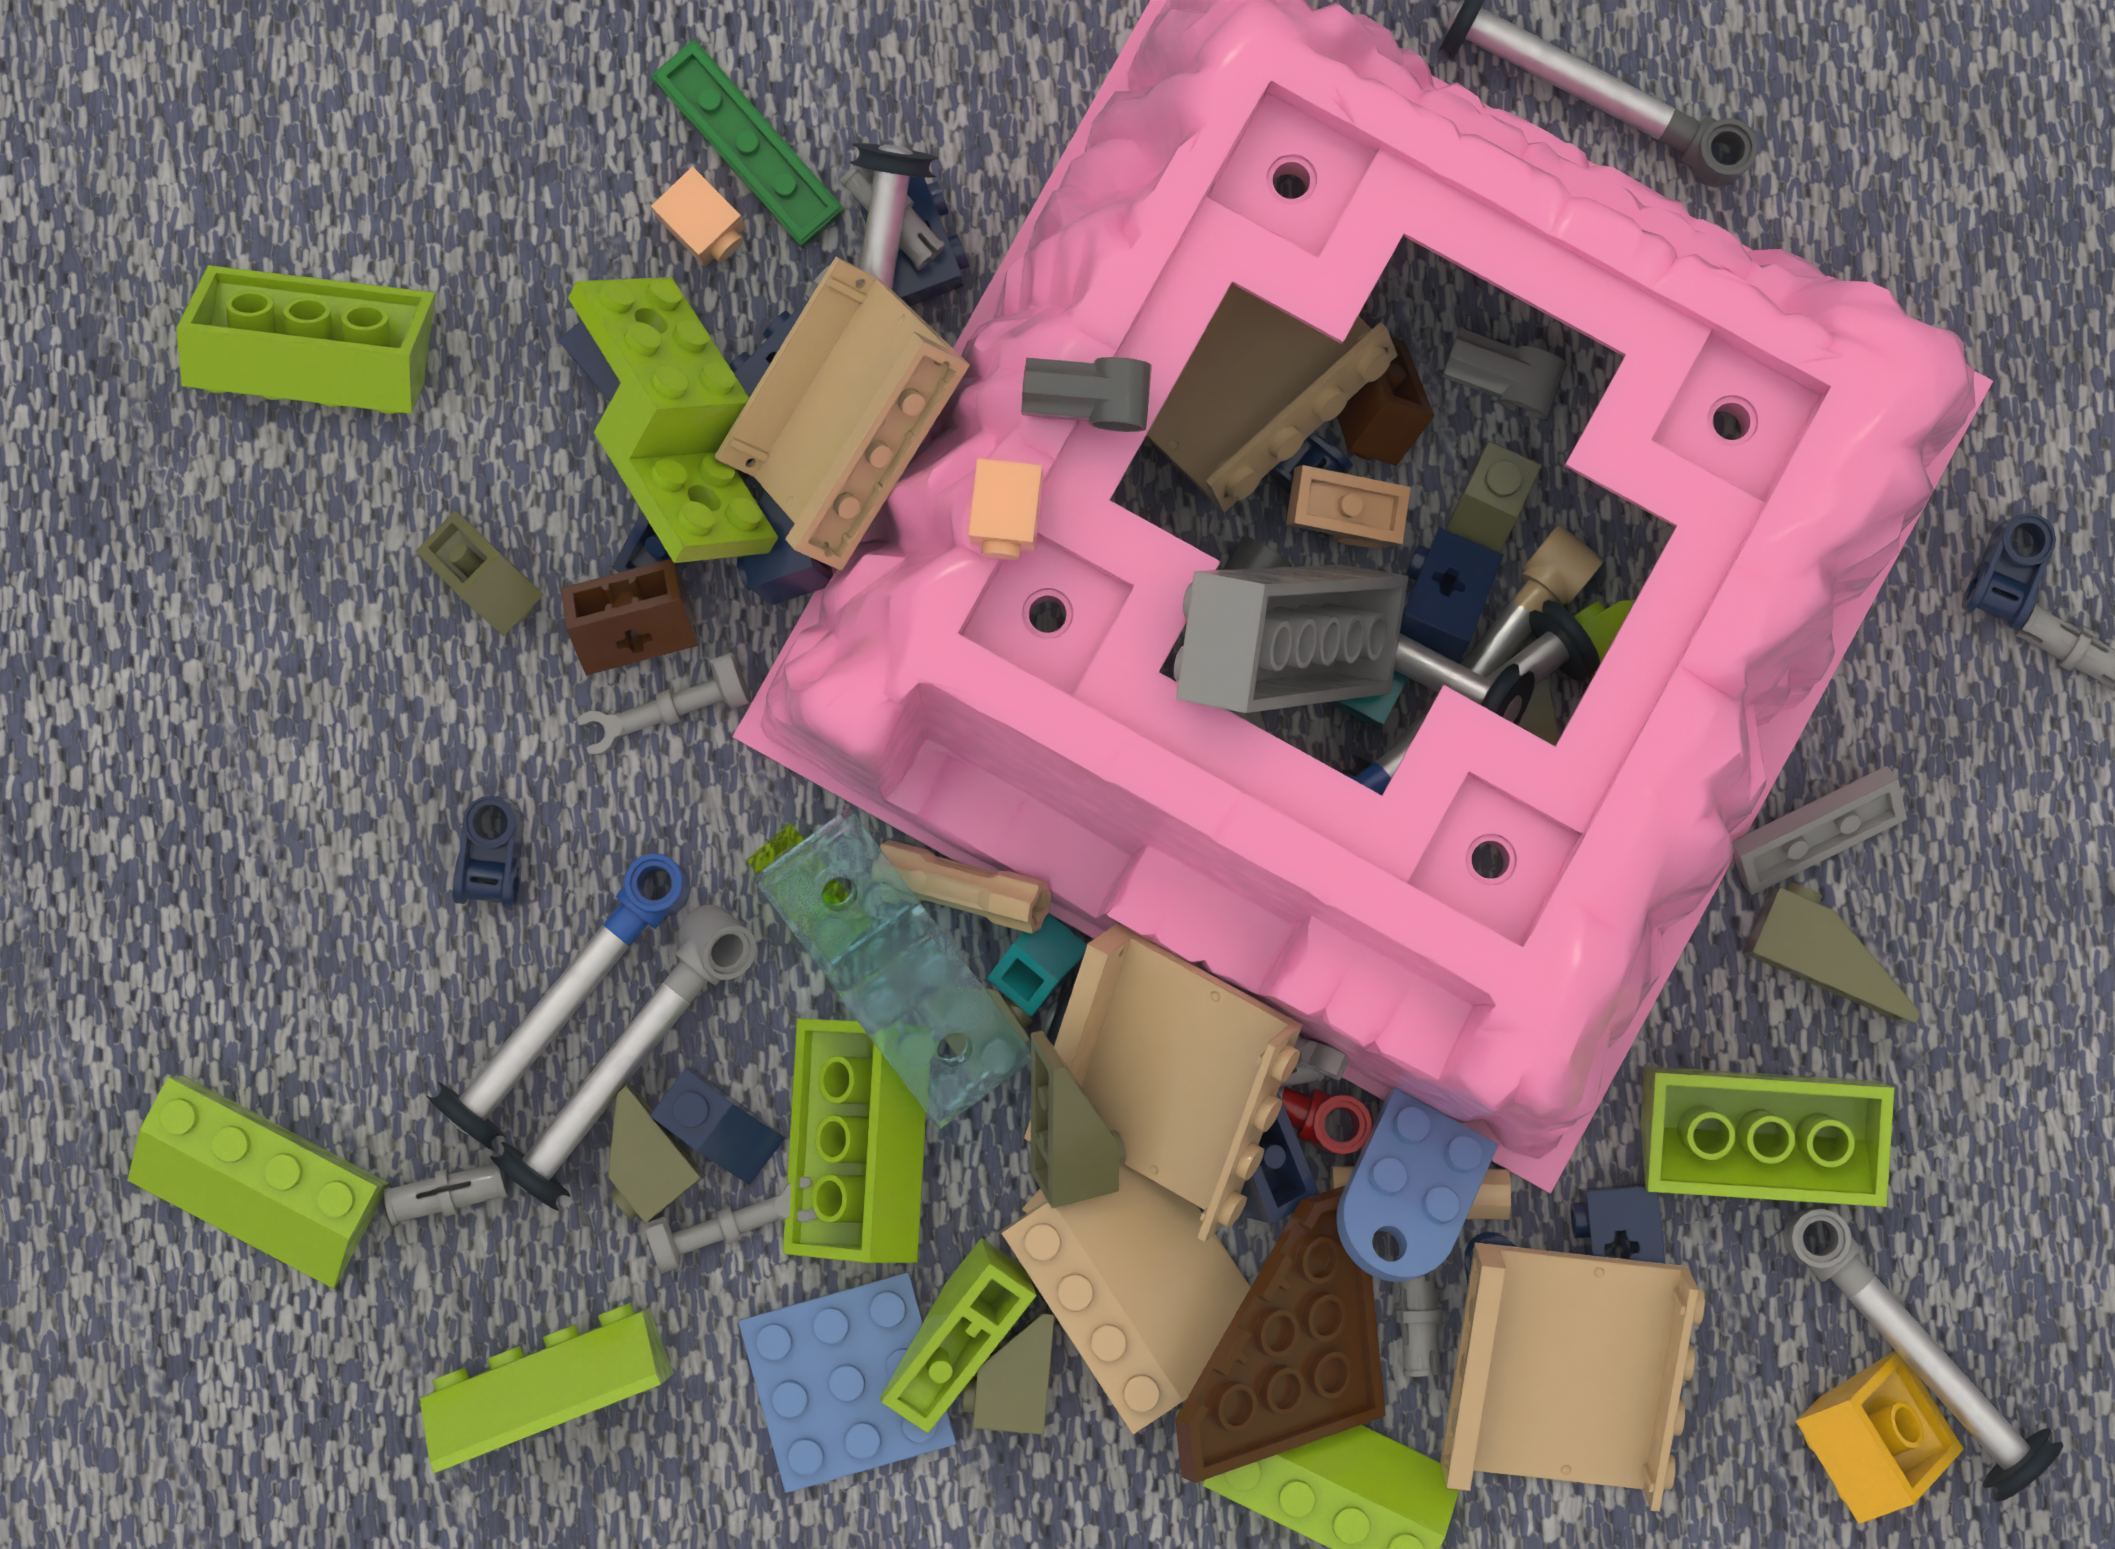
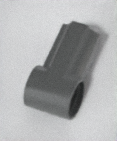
M1026 357L1022 389V415L1089 421V425L1092 427L1110 431H1144L1147 426L1152 365L1145 361L1122 357L1097 358L1094 363Z

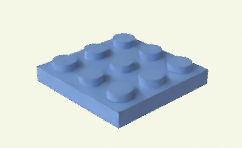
M909 1271L738 1321L785 1493L957 1444L948 1409L932 1430L926 1433L880 1401V1396L923 1323Z

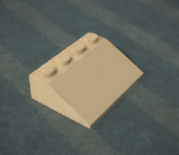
M1124 1164L1119 1166L1118 1192L1056 1208H1051L1048 1201H1045L1005 1227L1001 1234L1131 1433L1135 1434L1188 1398L1251 1287L1215 1233L1206 1242L1197 1238L1203 1223L1200 1220L1202 1212L1197 1205Z

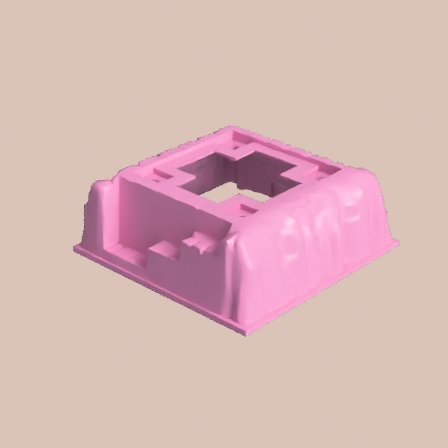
M1150 0L953 347L970 364L969 368L898 482L893 487V490L843 570L841 571L831 566L833 577L825 588L815 591L732 737L953 861L993 872L1010 871L1048 881V890L1052 893L1049 913L1053 917L1092 939H1095L1117 923L1303 1024L1299 1033L1300 1037L1329 1046L1346 1054L1349 1062L1343 1073V1079L1385 1101L1387 1094L1396 1087L1499 1144L1491 1160L1492 1162L1504 1169L1510 1170L1511 1173L1551 1194L1730 866L1735 852L1732 841L1748 833L1993 381L1974 371L1966 363L1964 343L1955 332L1945 328H1935L1909 317L1889 290L1871 282L1842 281L1826 276L1808 260L1783 249L1752 250L1746 247L1737 236L1722 227L1703 219L1691 217L1681 202L1662 196L1614 167L1598 166L1587 160L1586 154L1572 143H1565L1544 129L1512 113L1491 108L1482 103L1478 96L1459 83L1449 85L1431 75L1426 61L1411 49L1399 48L1390 30L1364 14L1352 15L1337 3L1315 10L1305 0ZM1282 175H1295L1304 182L1307 191L1301 197L1288 199L1277 193L1273 182ZM1404 236L1624 357L1564 466L1669 523L1675 529L1555 746L1443 685L1384 793L1380 795L1227 709L1176 699L1178 682L1159 671L1187 623L1183 613V600L1189 584L1193 582L1194 571L1216 570L1221 561L1110 500L1231 284L1343 344L1401 238ZM1026 357L1094 363L1097 358L1122 357L1150 363L1152 365L1146 430L1140 432H1118L1092 427L1089 425V421L1022 415V389ZM1727 412L1737 418L1741 427L1739 439L1728 440L1721 437L1715 431L1713 426L1714 413ZM977 458L1042 465L1044 477L1035 552L1021 550L1020 559L1005 560L981 555L982 546L971 545L968 532ZM1042 602L1058 604L1066 614L1065 623L1055 632L1044 633L1038 631L1029 619L1031 611L1035 606ZM1479 844L1493 845L1502 854L1503 868L1494 879L1480 876L1473 868L1472 854Z

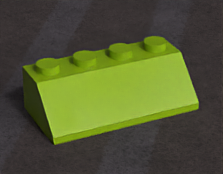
M208 265L176 327L182 387L205 389L212 393L232 392L257 395L269 400L290 399L315 402L327 407L348 406L373 409L385 414H412L424 385L436 298L435 292Z
M797 1018L787 1185L791 1182L789 1217L785 1218L783 1254L864 1263L918 1262L931 1035L930 1025ZM800 1177L810 1178L811 1185L799 1189ZM813 1208L817 1215V1218L808 1222L797 1221L798 1210L807 1211Z
M1644 1066L1640 1127L1646 1191L1887 1207L1894 1087L1874 1080Z
M186 1076L167 1077L139 1130L127 1181L333 1289L336 1288L384 1197V1188H388L390 1185L389 1182Z
M630 1302L599 1314L600 1327L579 1334L576 1324L543 1336L546 1348L524 1356L520 1345L487 1358L491 1369L472 1377L468 1376L466 1368L463 1367L433 1379L432 1383L435 1391L419 1399L429 1463L433 1474L649 1390L665 1382L674 1372L650 1308L634 1312Z
M1364 1425L1347 1429L1201 1481L1202 1486L1331 1549H1440L1445 1539L1459 1493L1458 1489L1446 1488L1440 1462Z

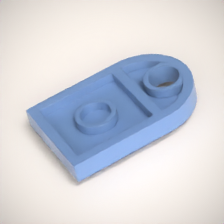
M1395 1087L1385 1098L1338 1203L1337 1229L1347 1254L1363 1271L1378 1279L1390 1282L1412 1281L1437 1268L1451 1253L1499 1144ZM1384 1231L1396 1239L1399 1246V1255L1396 1261L1383 1260L1376 1254L1372 1244L1375 1232Z

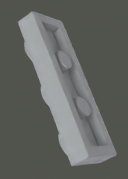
M1885 766L1733 840L1732 845L1735 851L1733 856L1744 887L1752 896L1907 820L1899 780L1889 767Z

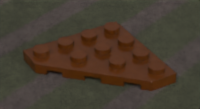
M1345 1186L1301 1199L1178 1413L1175 1423L1182 1478L1197 1483L1386 1416L1372 1275L1363 1271L1350 1258L1342 1245L1337 1229V1207Z

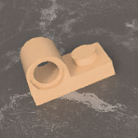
M1301 465L1294 468L1286 525L1332 534L1334 541L1346 545L1378 549L1403 545L1411 487Z

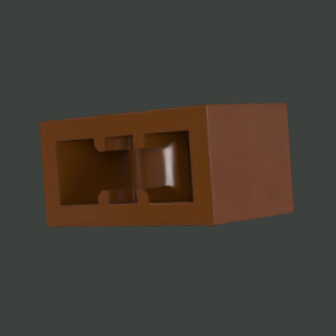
M672 559L561 588L566 630L586 676L699 646L692 604L677 565Z

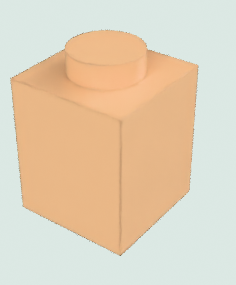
M693 166L651 205L658 221L704 267L714 258L719 263L725 261L743 242V237L740 233L746 227L741 215Z
M977 458L968 536L971 545L982 546L981 555L996 559L1018 560L1020 559L1021 550L1035 552L1044 477L1042 465Z

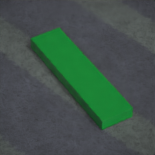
M695 39L690 41L651 75L656 85L801 249L845 213L844 207Z

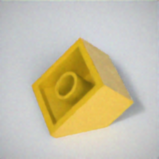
M1896 1351L1891 1352L1819 1397L1795 1421L1804 1434L1807 1445L1815 1452L1833 1481L1839 1497L1847 1504L1858 1524L1914 1505L1964 1450L1920 1377Z

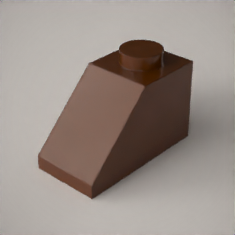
M1391 337L1397 356L1390 362L1388 369L1381 377L1366 383L1347 401L1345 408L1337 416L1349 451L1365 460L1376 459L1397 466L1435 415L1406 342Z

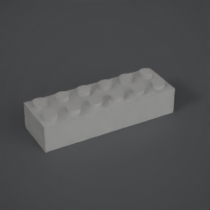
M1344 564L1194 571L1193 582L1189 584L1183 600V613L1187 619L1184 645L1179 649L1174 663V677L1178 682L1176 699L1242 713H1252L1390 694L1408 576Z

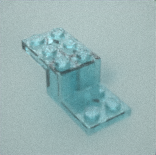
M850 807L753 878L788 927L823 971L841 1000L939 1129L1031 1062V1051ZM845 877L851 880L852 891L844 902L832 905L822 900L823 888L831 879ZM952 1033L966 1035V1046L959 1056L951 1059L938 1056L939 1043L945 1036Z

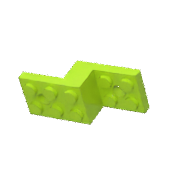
M672 277L576 281L568 299L621 382L599 421L594 434L674 563L769 553L779 537L736 469L718 461L714 457L749 400V396Z

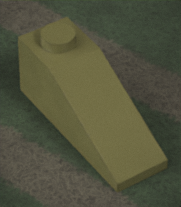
M1789 882L1787 889L1781 887L1769 889L1742 954L1902 1024H1917L1921 1012L1834 910L1819 904L1822 898L1821 894Z
M1043 1031L1031 1033L1032 1175L1051 1208L1118 1192L1119 1166L1124 1165L1126 1161L1125 1148L1120 1134L1116 1130L1110 1131L1099 1111Z

